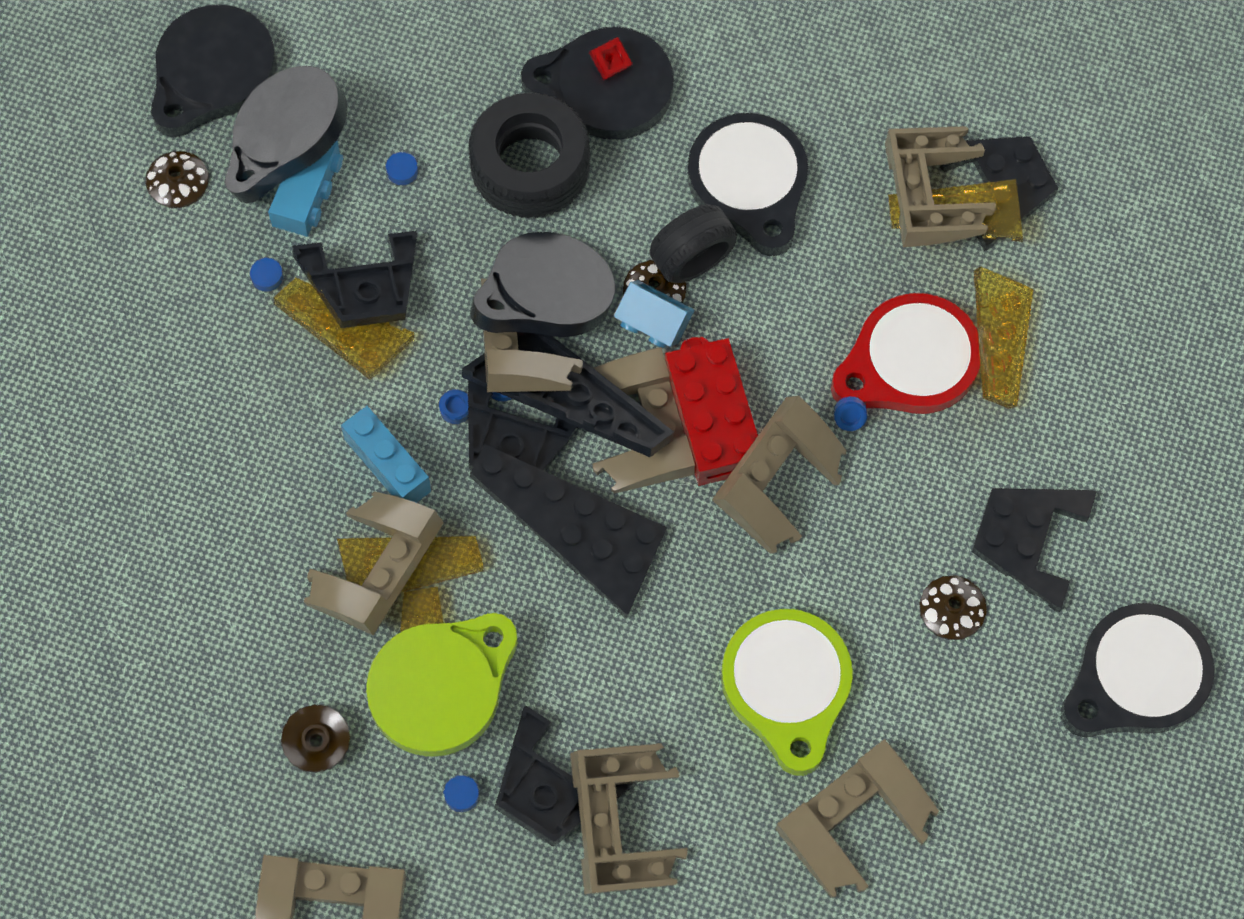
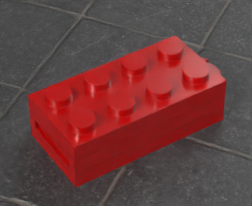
M701 336L692 337L685 340L679 350L666 352L665 361L683 431L687 435L694 459L696 480L698 486L726 480L758 437L729 338L709 342Z

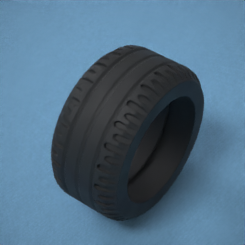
M701 205L681 214L668 223L653 239L649 252L652 260L666 280L673 283H683L699 277L720 263L734 248L737 233L718 206Z

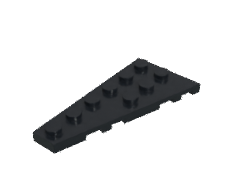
M517 332L518 350L549 353L582 360L552 336ZM482 354L462 368L461 377L487 388L485 354ZM583 361L580 374L571 371L567 377L568 380L573 382L571 391L497 392L647 457L653 456L673 441L674 431L585 361Z
M484 444L469 477L498 503H502L511 511L524 527L527 526L533 531L547 548L577 575L580 574L595 588L594 590L602 598L605 597L626 619L667 527Z

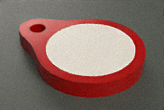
M909 293L893 297L879 305L868 316L854 347L835 370L831 381L833 399L838 402L845 397H856L864 402L867 409H890L913 414L935 413L947 409L959 402L969 392L976 380L982 361V343L978 330L970 317L961 308L942 297L925 293ZM852 377L858 378L864 386L859 390H852L848 388L846 382Z

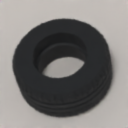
M520 93L498 100V102L493 103L492 106H489L486 111L481 113V116L478 117L471 130L469 161L474 185L486 202L491 203V206L497 208V210L504 211L505 214H511V216L539 218L547 216V214L551 215L554 212H559L561 208H566L568 204L573 202V199L578 197V194L582 192V188L586 185L590 171V144L586 126L577 112H574V109L552 96L540 93ZM524 139L544 141L553 146L560 154L554 163L536 172L515 170L500 159L501 154L508 146Z

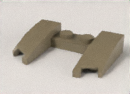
M967 126L888 129L885 149L889 170H893L900 208L898 222L903 247L948 243L986 234L988 226L982 223L985 215H993L996 204L934 205L927 166L948 164L984 155L985 150L981 143L970 147L962 138L968 133L969 129Z
M481 279V286L487 279ZM483 330L487 392L571 391L573 382L567 379L571 371L579 374L582 371L583 361L580 359L518 350L517 332L491 333Z
M662 347L635 353L595 367L594 369L628 396L638 394L640 405L674 431L673 441L653 456L647 457L631 450L593 463L592 467L595 474L598 476L605 470L616 482L611 488L614 494L694 475L695 463L687 435L683 431L669 382L670 375Z
M800 396L785 398L712 499L769 553L777 552L776 545L789 539L790 543H795L802 538V535L780 509L763 493V490L791 451L795 448L833 485H839L842 479V475L838 474L841 455H846V449L827 424Z
M376 491L371 493L373 497L357 509L353 506L346 512L349 518L393 536L362 586L310 569L307 576L309 582H312L310 596L304 598V603L307 606L371 635H374L444 523L434 509Z
M885 739L858 759L854 766L807 803H802L777 823L775 830L831 898L837 896L835 888L855 884L858 893L864 892L869 887L829 833L843 820L878 793L922 845L926 842L929 835L922 831L929 814L937 816L939 812L921 784Z
M662 743L577 750L570 753L573 787L578 789L584 858L581 859L584 895L677 885L678 880L669 878L675 859H686L688 854L687 848L622 854L615 784L679 778V771L676 766L666 771L656 754L658 750L663 748Z
M263 855L255 919H294L296 899L364 906L362 919H401L406 873L402 869L369 866V869L300 862L299 858Z

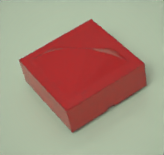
M619 37L589 52L603 80L633 65Z

